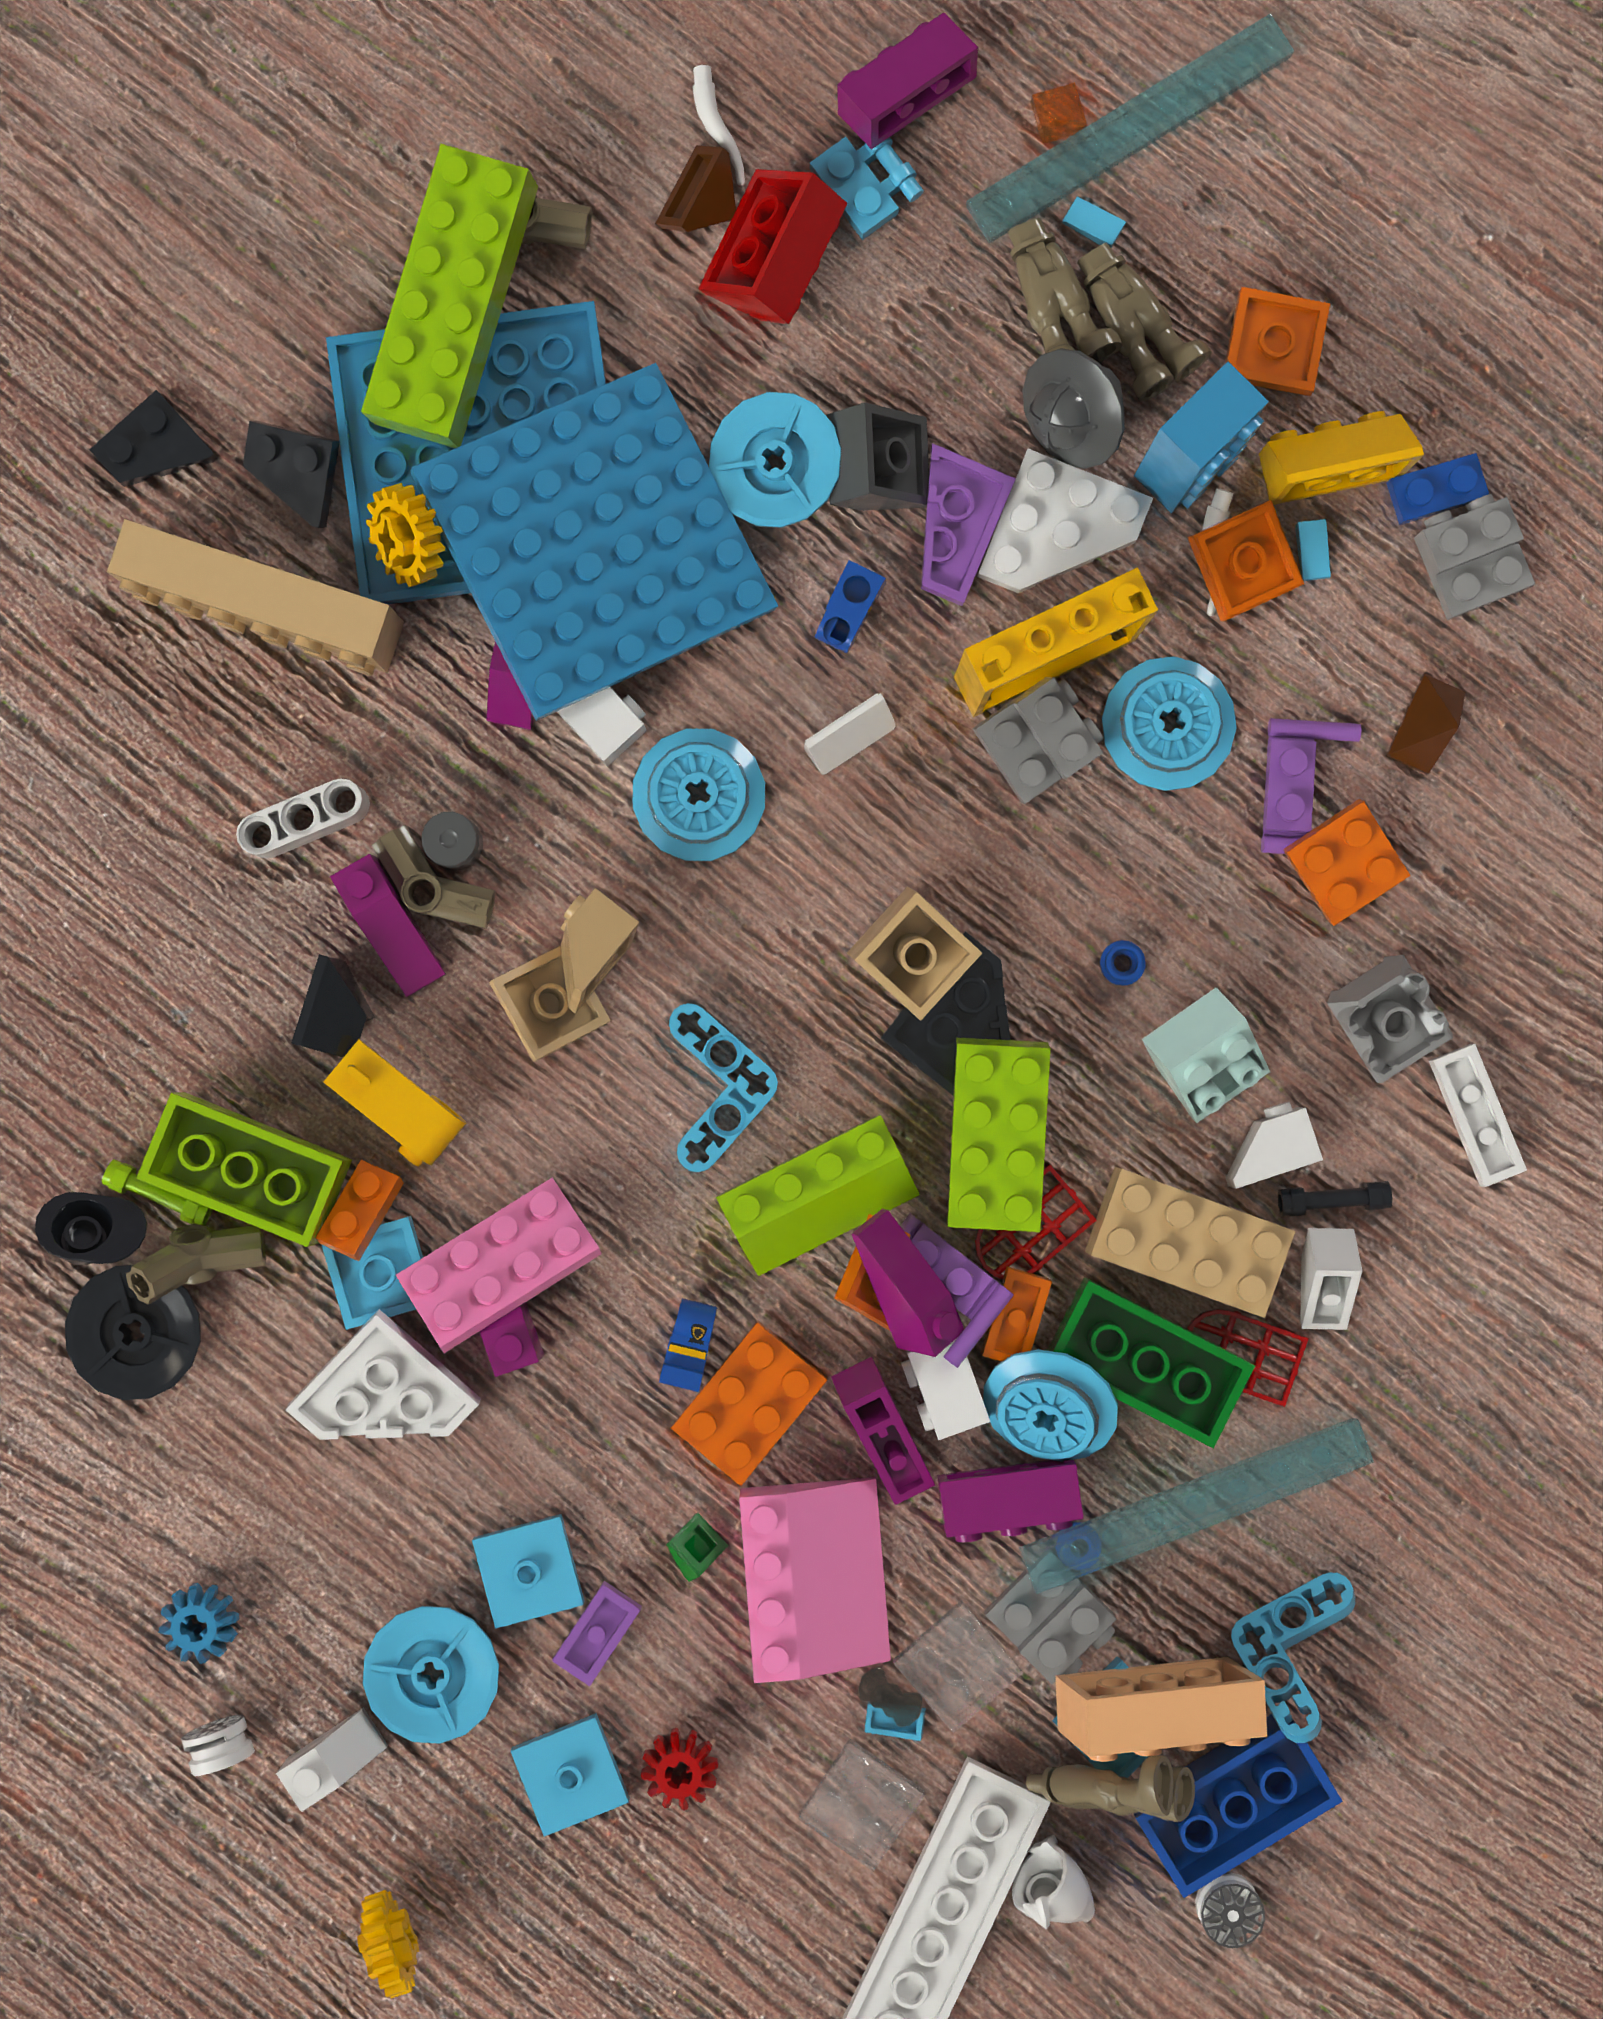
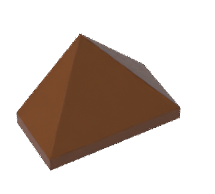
M696 145L655 222L659 228L690 232L732 220L736 211L729 152L723 147Z
M1423 674L1386 757L1426 775L1429 774L1460 726L1466 692L1427 674Z

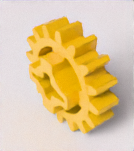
M402 483L381 488L382 490L374 492L372 494L374 502L367 504V508L373 517L366 519V525L370 528L369 543L376 544L378 551L375 558L377 561L383 560L385 573L387 575L395 573L397 584L407 583L408 587L436 578L438 576L436 569L444 565L438 553L445 551V546L440 542V534L443 532L442 527L435 526L433 522L436 512L434 509L428 510V507L425 506L426 496L424 494L415 496L414 486L408 485L404 487Z
M383 1890L368 1895L361 1902L364 1912L361 1913L363 1923H360L361 1934L357 1936L358 1947L366 1963L368 1976L371 1979L378 1978L380 1989H384L385 1996L392 1999L413 1991L412 1987L416 1984L413 1977L416 1974L414 1965H417L416 1954L420 1952L418 1939L410 1923L409 1913L404 1908L398 1909V1903L396 1900L393 1901L390 1891Z

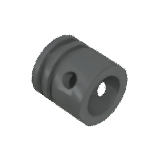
M453 811L441 812L433 816L425 824L422 832V846L426 855L438 865L453 871L464 870L473 866L480 858L483 850V837L479 828L465 816Z

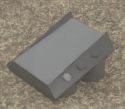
M1404 955L1384 957L1383 962L1341 989L1331 991L1327 1002L1376 1083H1383L1453 1038L1444 1013L1436 1008L1429 997L1430 986L1426 978L1411 968Z

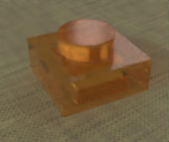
M1075 82L1031 96L1030 103L1042 144L1086 132L1087 122Z

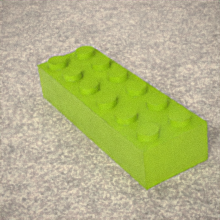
M440 144L361 412L375 425L453 448L461 446L538 190V185L528 168Z

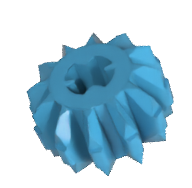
M193 1583L189 1587L188 1593L182 1590L175 1592L171 1596L173 1604H167L161 1610V1615L168 1622L163 1623L159 1627L158 1633L172 1635V1639L165 1647L168 1651L174 1650L177 1646L182 1648L180 1653L181 1662L188 1661L193 1653L199 1664L206 1663L210 1659L211 1653L220 1657L227 1651L225 1642H232L237 1637L238 1633L229 1625L239 1620V1613L226 1611V1608L233 1601L232 1596H225L219 1601L216 1598L218 1594L217 1585H211L204 1593L199 1583ZM197 1616L198 1622H206L207 1627L203 1631L200 1624L192 1623L191 1619Z

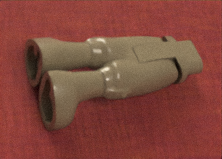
M1034 218L1011 228L1008 234L1014 248L1011 250L1010 255L1012 260L1016 262L1021 290L1028 309L1027 320L1030 321L1033 329L1041 335L1045 353L1060 348L1075 350L1068 343L1060 326L1061 317L1069 323L1076 342L1077 351H1081L1098 363L1119 351L1122 347V342L1118 333L1112 328L1098 329L1089 315L1088 293L1081 288L1069 260L1055 242L1054 234L1046 232L1041 218Z
M1103 243L1082 256L1077 264L1086 276L1083 284L1091 292L1094 303L1106 327L1115 330L1121 339L1122 347L1118 352L1128 357L1136 374L1132 384L1133 390L1140 401H1145L1168 389L1173 379L1175 382H1180L1209 359L1212 351L1200 339L1186 343L1183 342L1172 329V321L1167 308L1160 304L1140 275L1128 264H1125V258L1122 255L1116 257L1108 243ZM1145 337L1154 341L1166 366L1155 359L1146 346Z
M1166 1756L1147 1757L1142 1763L1139 1779L1130 1780L1126 1777L1118 1776L1111 1770H1101L1087 1765L1073 1764L1047 1767L1043 1774H1029L1026 1780L1027 1790L1043 1795L1046 1800L1067 1808L1102 1809L1119 1816L1141 1812L1175 1822H1181L1189 1815L1195 1798V1784L1191 1770L1188 1767H1172L1170 1760Z

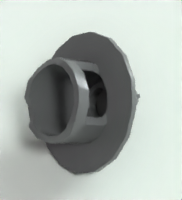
M1060 348L1041 355L1028 369L1022 389L1024 413L1033 435L1048 454L1071 466L1086 469L1105 463L1118 450L1125 430L1123 394L1119 379L1111 369L1102 367L1098 362L1081 351Z

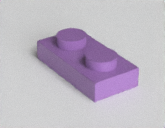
M604 1581L554 1655L552 1662L590 1686L640 1612L642 1606Z

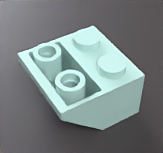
M1217 988L1211 990L1142 1039L1155 1066L1196 1123L1209 1114L1218 1111L1225 1103L1245 1089L1252 1087L1262 1077L1270 1073L1246 1018Z

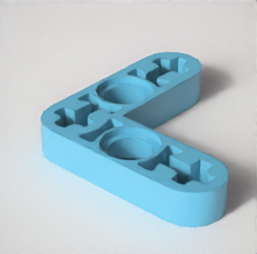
M687 1003L680 1005L672 1012L669 1020L670 1031L676 1040L728 1085L678 1144L677 1156L682 1166L692 1172H702L709 1169L772 1099L777 1091L778 1080L774 1071L706 1010L696 1004ZM694 1012H697L701 1016L697 1024L706 1033L709 1032L712 1025L719 1030L718 1034L706 1042L702 1052L694 1047L696 1043L701 1041L698 1036L692 1032H688L684 1036L679 1032L682 1023L678 1018L682 1013L691 1016ZM718 1041H729L736 1047L737 1056L734 1063L730 1066L719 1067L711 1059V1049ZM745 1055L753 1060V1063L746 1067L754 1075H759L763 1071L769 1076L766 1080V1085L770 1089L765 1095L761 1092H756L753 1096L746 1091L750 1083L741 1074H739L736 1082L728 1077V1074L740 1067ZM730 1104L737 1107L740 1111L741 1121L734 1130H722L715 1123V1112L720 1106ZM704 1122H707L713 1133L725 1138L726 1142L719 1147L717 1142L713 1140L705 1151L709 1156L708 1161L704 1163L698 1159L691 1163L687 1159L690 1150L686 1145L690 1140L696 1144L702 1141L707 1133L699 1128Z
M1329 1572L1320 1575L1242 1617L1235 1623L1232 1629L1231 1639L1246 1669L1262 1679L1269 1669L1275 1667L1282 1668L1288 1672L1289 1681L1283 1688L1273 1690L1265 1686L1266 1705L1282 1733L1287 1739L1295 1743H1306L1317 1737L1321 1730L1322 1719L1316 1703L1285 1650L1342 1620L1353 1611L1356 1600L1351 1582L1339 1573ZM1333 1587L1337 1593L1343 1591L1341 1593V1603L1335 1605L1332 1600H1326L1327 1595L1325 1591L1328 1588ZM1310 1597H1313L1315 1605L1319 1604L1318 1608L1321 1615L1317 1617L1314 1616L1311 1604L1306 1600ZM1298 1607L1303 1609L1306 1613L1304 1624L1297 1628L1284 1626L1281 1623V1616L1287 1608ZM1253 1630L1257 1636L1261 1635L1260 1641L1267 1654L1261 1660L1254 1647L1250 1643H1246L1247 1638L1245 1634L1248 1631ZM1293 1697L1300 1713L1303 1715L1311 1713L1306 1717L1308 1725L1305 1728L1300 1729L1296 1723L1288 1725L1293 1719L1285 1701Z

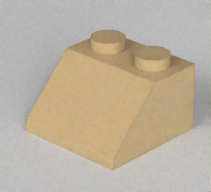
M907 886L851 947L847 954L921 1021L982 955V952L919 893Z
M596 888L586 899L579 895L573 901L563 916L566 920L560 928L564 931L561 953L568 1008L575 1014L630 948L639 925L638 920Z

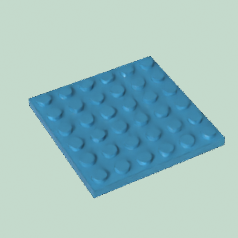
M594 301L500 314L461 446L606 384ZM385 329L326 337L360 596L388 605L471 593L441 534L440 542L445 546V551L438 553L444 565L436 569L438 576L427 582L408 587L407 583L399 585L396 582L395 573L387 575L383 560H376L375 556L378 548L376 544L369 543L370 528L366 525V519L373 517L367 508L368 503L374 502L372 494L382 490L381 488L402 483L404 487L408 485L414 486L415 496L420 495L421 493L410 474L411 468L455 448L375 425L361 412Z
M657 363L411 468L410 474L419 492L426 496L428 509L435 510L436 514L433 519L437 526L442 527L443 532L441 535L535 721L762 617L778 607Z

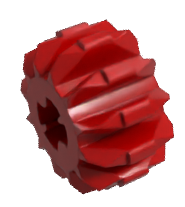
M673 1728L670 1734V1743L663 1736L657 1735L653 1741L656 1750L646 1749L644 1751L642 1759L649 1766L641 1770V1779L652 1781L647 1791L650 1797L657 1796L662 1792L664 1793L662 1801L664 1808H669L672 1799L675 1798L679 1799V1806L681 1810L685 1811L689 1807V1796L695 1801L703 1803L706 1800L704 1788L710 1789L716 1786L717 1778L711 1772L718 1769V1758L708 1756L712 1750L710 1741L702 1742L698 1746L695 1745L698 1734L695 1730H691L688 1733L687 1740H681L679 1729ZM679 1762H684L687 1764V1769L683 1770L681 1776L673 1774V1768H676Z

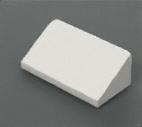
M876 693L805 740L804 750L822 775L829 773L894 730L896 727L895 721L882 694Z

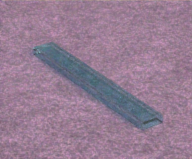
M1270 13L970 198L966 202V208L990 244L1008 233L1014 226L1026 222L1292 57L1294 49Z
M1351 1418L1034 1541L1018 1549L1033 1590L1036 1594H1039L1374 1463L1359 1420Z

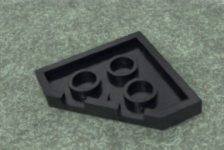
M966 931L963 935L982 952V955L921 1021L904 1007L880 1038L952 1096H954L956 1038L1010 1040L1001 959Z

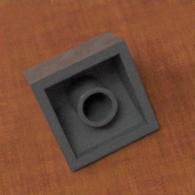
M861 403L826 414L835 427L841 447L839 479L829 497L830 505L860 511L927 507L929 482L927 417L870 403Z

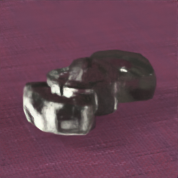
M882 1667L872 1668L861 1676L857 1689L860 1701L871 1703L873 1707L882 1709L885 1715L893 1718L895 1724L901 1728L910 1726L920 1717L923 1705L920 1693H903L898 1685L888 1682Z

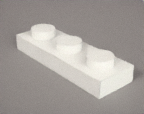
M1468 1044L1429 1060L1480 1187L1490 1186L1527 1171L1476 1044Z

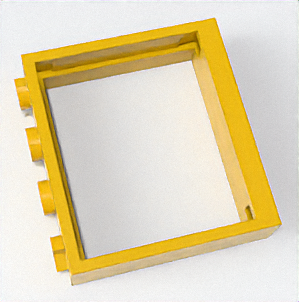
M1137 567L965 648L954 679L972 716L975 717L1018 697L1045 677H1054L1056 679L1134 642L1158 612V608ZM1122 629L1125 636L1114 641L1111 634Z

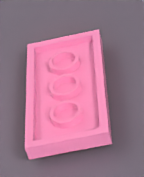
M552 1177L396 1274V1277L443 1353H446L601 1255V1251Z

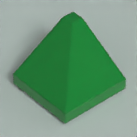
M698 1512L666 1544L683 1576L689 1582L700 1577L729 1546Z

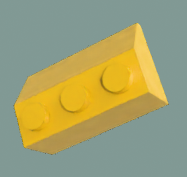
M1384 411L1365 414L1358 418V423L1342 426L1339 420L1322 423L1314 427V432L1297 435L1296 430L1276 433L1270 437V441L1265 444L1259 453L1268 498L1272 500L1273 505L1389 481L1391 478L1406 474L1424 456L1422 445L1403 416L1396 414L1386 417Z

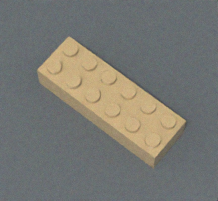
M124 519L107 570L109 574L120 581L119 588L131 593V597L136 600L158 606L161 599L163 603L174 607L175 612L197 620H201L204 613L207 614L208 618L218 621V626L240 634H244L247 627L250 628L251 632L261 635V640L279 647L287 648L290 641L295 646L304 649V654L322 661L330 662L333 655L338 657V660L347 663V668L369 676L373 675L374 669L388 673L404 625V621L390 605Z

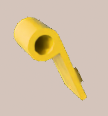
M360 1039L357 1040L323 1081V1083L399 1142L401 1146L398 1151L417 1167L423 1162L433 1165L467 1124L450 1106L436 1096L427 1094Z

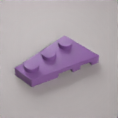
M933 443L930 455L921 589L963 606L1016 478Z

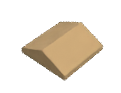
M561 946L489 982L533 1062L565 1048L611 1021L595 991L576 1014L568 1008Z

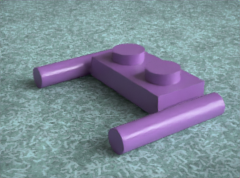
M1269 719L1263 836L1261 840L1262 853L1285 854L1284 848L1312 829L1316 742H1314V739L1359 742L1361 738V724Z
M910 1213L900 1225L901 1228L911 1235L910 1240L948 1289L956 1309L971 1319L943 1356L958 1368L1014 1294Z

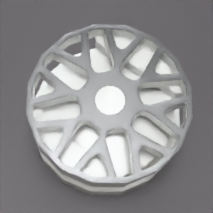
M233 1715L215 1720L188 1732L181 1738L184 1750L190 1752L192 1757L188 1764L193 1776H201L223 1770L247 1759L255 1752L252 1740L247 1739L244 1734L247 1724L243 1715Z
M1233 1872L1224 1874L1198 1890L1195 1899L1196 1913L1208 1937L1216 1944L1227 1948H1241L1252 1943L1262 1932L1265 1922L1264 1906L1253 1885L1242 1875ZM1262 1914L1261 1921L1259 1922V1921H1258L1259 1915ZM1255 1924L1259 1926L1257 1930L1252 1929ZM1247 1933L1253 1934L1250 1938H1246ZM1243 1936V1942H1240L1239 1938Z

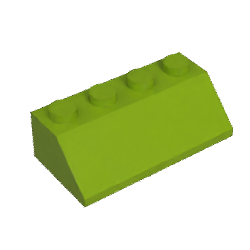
M878 1114L719 1194L716 1199L736 1239L756 1274L760 1276L866 1222L869 1214L875 1215L881 1209L891 1210L920 1194L882 1116Z

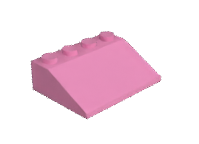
M876 1477L741 1488L739 1501L754 1683L800 1680L891 1661Z

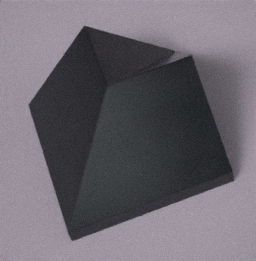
M319 954L291 1042L292 1044L344 1057L357 1040L360 1039L365 1022L375 1018L346 961Z

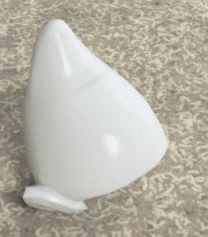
M1051 1835L1031 1847L1028 1851L1031 1854L1020 1866L1012 1886V1898L1015 1907L1029 1918L1034 1919L1045 1929L1050 1926V1921L1060 1923L1088 1922L1095 1913L1092 1893L1085 1875L1072 1857L1057 1845L1058 1841L1055 1835Z

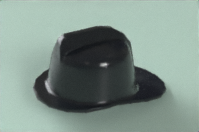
M67 1192L53 1197L43 1205L36 1217L35 1233L39 1244L49 1254L75 1265L116 1263L128 1258L140 1248L147 1231V1221L144 1213L134 1202L119 1197L94 1195L84 1192Z

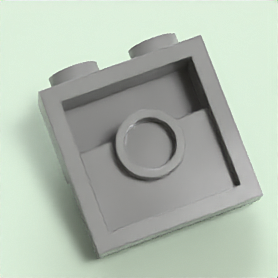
M1492 494L1485 495L1466 504L1468 512L1454 518L1450 510L1437 514L1425 520L1426 529L1414 537L1447 621L1535 585L1519 542L1524 537L1507 497L1495 501Z
M1045 677L972 728L1023 804L1032 800L1060 779H1067L1103 754L1098 746V743L1103 740L1101 732L1090 718L1087 717L1083 721L1073 707L1079 700L1065 680L1057 683L1054 677Z
M1048 1547L984 1611L985 1615L1051 1684L1056 1681L1055 1675L1077 1673L1083 1664L1079 1657L1091 1645L1095 1649L1104 1646L1113 1636L1115 1629L1111 1625L1117 1620L1113 1612Z

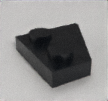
M157 390L89 449L124 487L144 482L150 476L158 475L162 477L179 472L178 468L200 462L206 465L218 459L214 452Z
M249 421L243 467L311 526L316 528L327 527L340 441L260 421Z

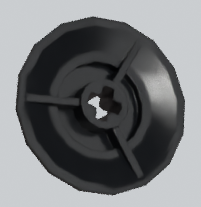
M117 1265L92 1277L73 1298L65 1321L66 1350L77 1373L96 1391L121 1400L150 1399L174 1387L193 1366L201 1343L200 1314L189 1291L181 1285L151 1304L139 1301L134 1291L129 1288L126 1273L131 1271V1266L133 1265ZM140 1321L142 1323L140 1332L145 1336L144 1338L141 1337L132 1341L130 1339L132 1331L126 1326L127 1324L130 1325Z

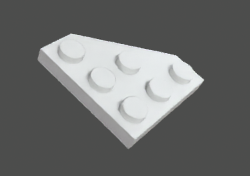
M1027 449L977 577L1016 593H1021L1040 582L1093 562L1094 559L1112 551L1130 546L1136 542L1153 497Z
M378 1309L296 1395L285 1410L319 1440L338 1439L339 1436L365 1435V1438L403 1437L404 1434L430 1433V1437L449 1436L479 1405L481 1397L385 1313Z

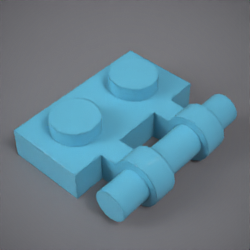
M845 136L810 162L811 172L817 175L848 203L843 215L862 240L898 215L899 207L891 197L902 191L909 202H913L924 192L915 179L917 173L910 163H903L891 147L893 141L890 137L873 149H870L865 143L856 150ZM876 159L880 161L889 173V177L881 183L868 167Z

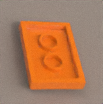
M757 1321L673 1423L671 1429L742 1486L828 1379Z

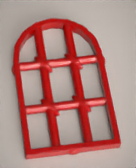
M1050 1164L1044 1168V1175L1050 1171L1059 1183L1042 1197V1209H1045L1046 1206L1044 1205L1063 1189L1066 1190L1075 1203L1053 1221L1042 1210L1041 1220L1045 1223L1042 1225L1044 1229L1023 1246L1013 1235L1016 1231L998 1230L996 1232L998 1235L980 1249V1239L984 1229H978L975 1238L976 1256L982 1267L994 1277L1003 1279L1004 1274L1001 1273L1021 1256L1031 1266V1269L1025 1272L1033 1274L1041 1270L1045 1263L1097 1221L1076 1196L1075 1190L1070 1189ZM1081 1208L1089 1220L1066 1238L1058 1228L1062 1227L1060 1224ZM1052 1232L1061 1243L1037 1263L1029 1254L1032 1252L1031 1248ZM1006 1237L1016 1249L1012 1251L1013 1255L993 1270L986 1264L983 1256Z
M1213 1309L1202 1312L1190 1322L1187 1327L1190 1331H1193L1195 1327L1223 1337L1220 1346L1225 1349L1228 1343L1233 1344V1341L1258 1349L1259 1352L1254 1363L1255 1368L1246 1388L1242 1392L1283 1407L1286 1406L1309 1338L1244 1316L1239 1311ZM1216 1314L1230 1316L1226 1328L1222 1326V1329L1200 1322L1205 1317ZM1237 1318L1266 1328L1263 1340L1258 1339L1257 1342L1232 1333ZM1273 1331L1301 1340L1297 1354L1294 1355L1268 1346ZM1272 1354L1294 1362L1289 1378L1287 1379L1260 1369L1265 1355L1269 1356ZM1257 1378L1259 1380L1265 1378L1285 1385L1281 1400L1253 1391Z

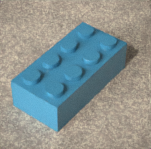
M1228 361L1159 429L1134 477L1171 514L1181 504L1189 509L1205 493L1208 485L1215 479L1214 476L1217 475L1220 478L1238 460V456L1247 447L1246 444L1255 436V432L1265 422L1259 415L1269 401Z

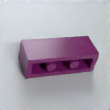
M943 12L930 22L920 24L911 35L895 46L886 47L879 53L877 58L861 69L849 72L837 84L838 115L870 149H873L977 77L978 46Z
M1073 1459L1062 1462L1044 1460L937 1475L944 1531L947 1538L955 1537L956 1542L978 1541L983 1538L982 1533L999 1530L1001 1536H1018L1026 1534L1028 1532L1027 1527L1044 1524L1047 1530H1062L1073 1527V1520L1084 1519L1077 1467Z

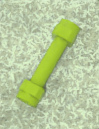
M113 1159L106 1168L102 1178L103 1185L121 1194L127 1191L133 1192L181 1213L180 1220L191 1225H206L212 1214L213 1209L136 1179L138 1175L136 1174L137 1168Z

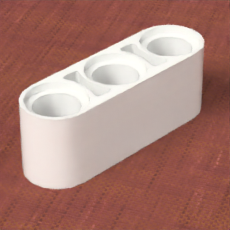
M342 778L332 780L248 815L238 825L237 841L243 850L257 857L268 859L279 856L358 823L365 818L369 811V796L364 789L350 780ZM343 791H353L356 798L354 807L348 812L339 813L336 809V798ZM308 807L313 812V822L307 829L299 831L294 824L295 815L302 808ZM262 825H268L271 830L269 843L262 848H256L252 839L254 831Z

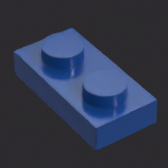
M1477 453L1391 478L1386 483L1399 525L1466 506L1471 501L1489 494Z

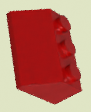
M756 169L698 289L702 293L760 321L790 324L793 315H795L800 307L801 299L812 276L819 268L820 259L832 235L837 230L839 220L848 203L812 172Z

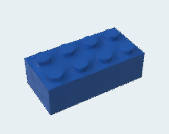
M1272 1714L1266 1717L1267 1737L1251 1738L1250 1744L1245 1746L1221 1744L1185 1766L1191 1770L1194 1778L1195 1798L1189 1815L1183 1821H1167L1141 1812L1134 1814L1183 1898L1343 1802L1307 1742L1295 1743L1287 1739Z

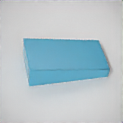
M1077 196L1062 223L1096 244L1108 243L1110 248H1112L1122 232L1126 221Z
M1326 519L1298 522L1295 525L1300 574L1303 581L1330 578Z
M868 1702L864 1732L921 1741L926 1708Z

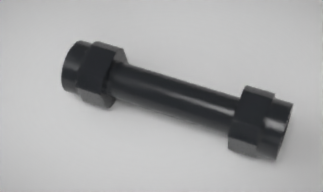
M1388 1181L1363 1182V1188L1305 1192L1304 1188L1301 1187L1278 1190V1208L1281 1217L1306 1215V1210L1364 1206L1366 1210H1381L1392 1207V1190Z

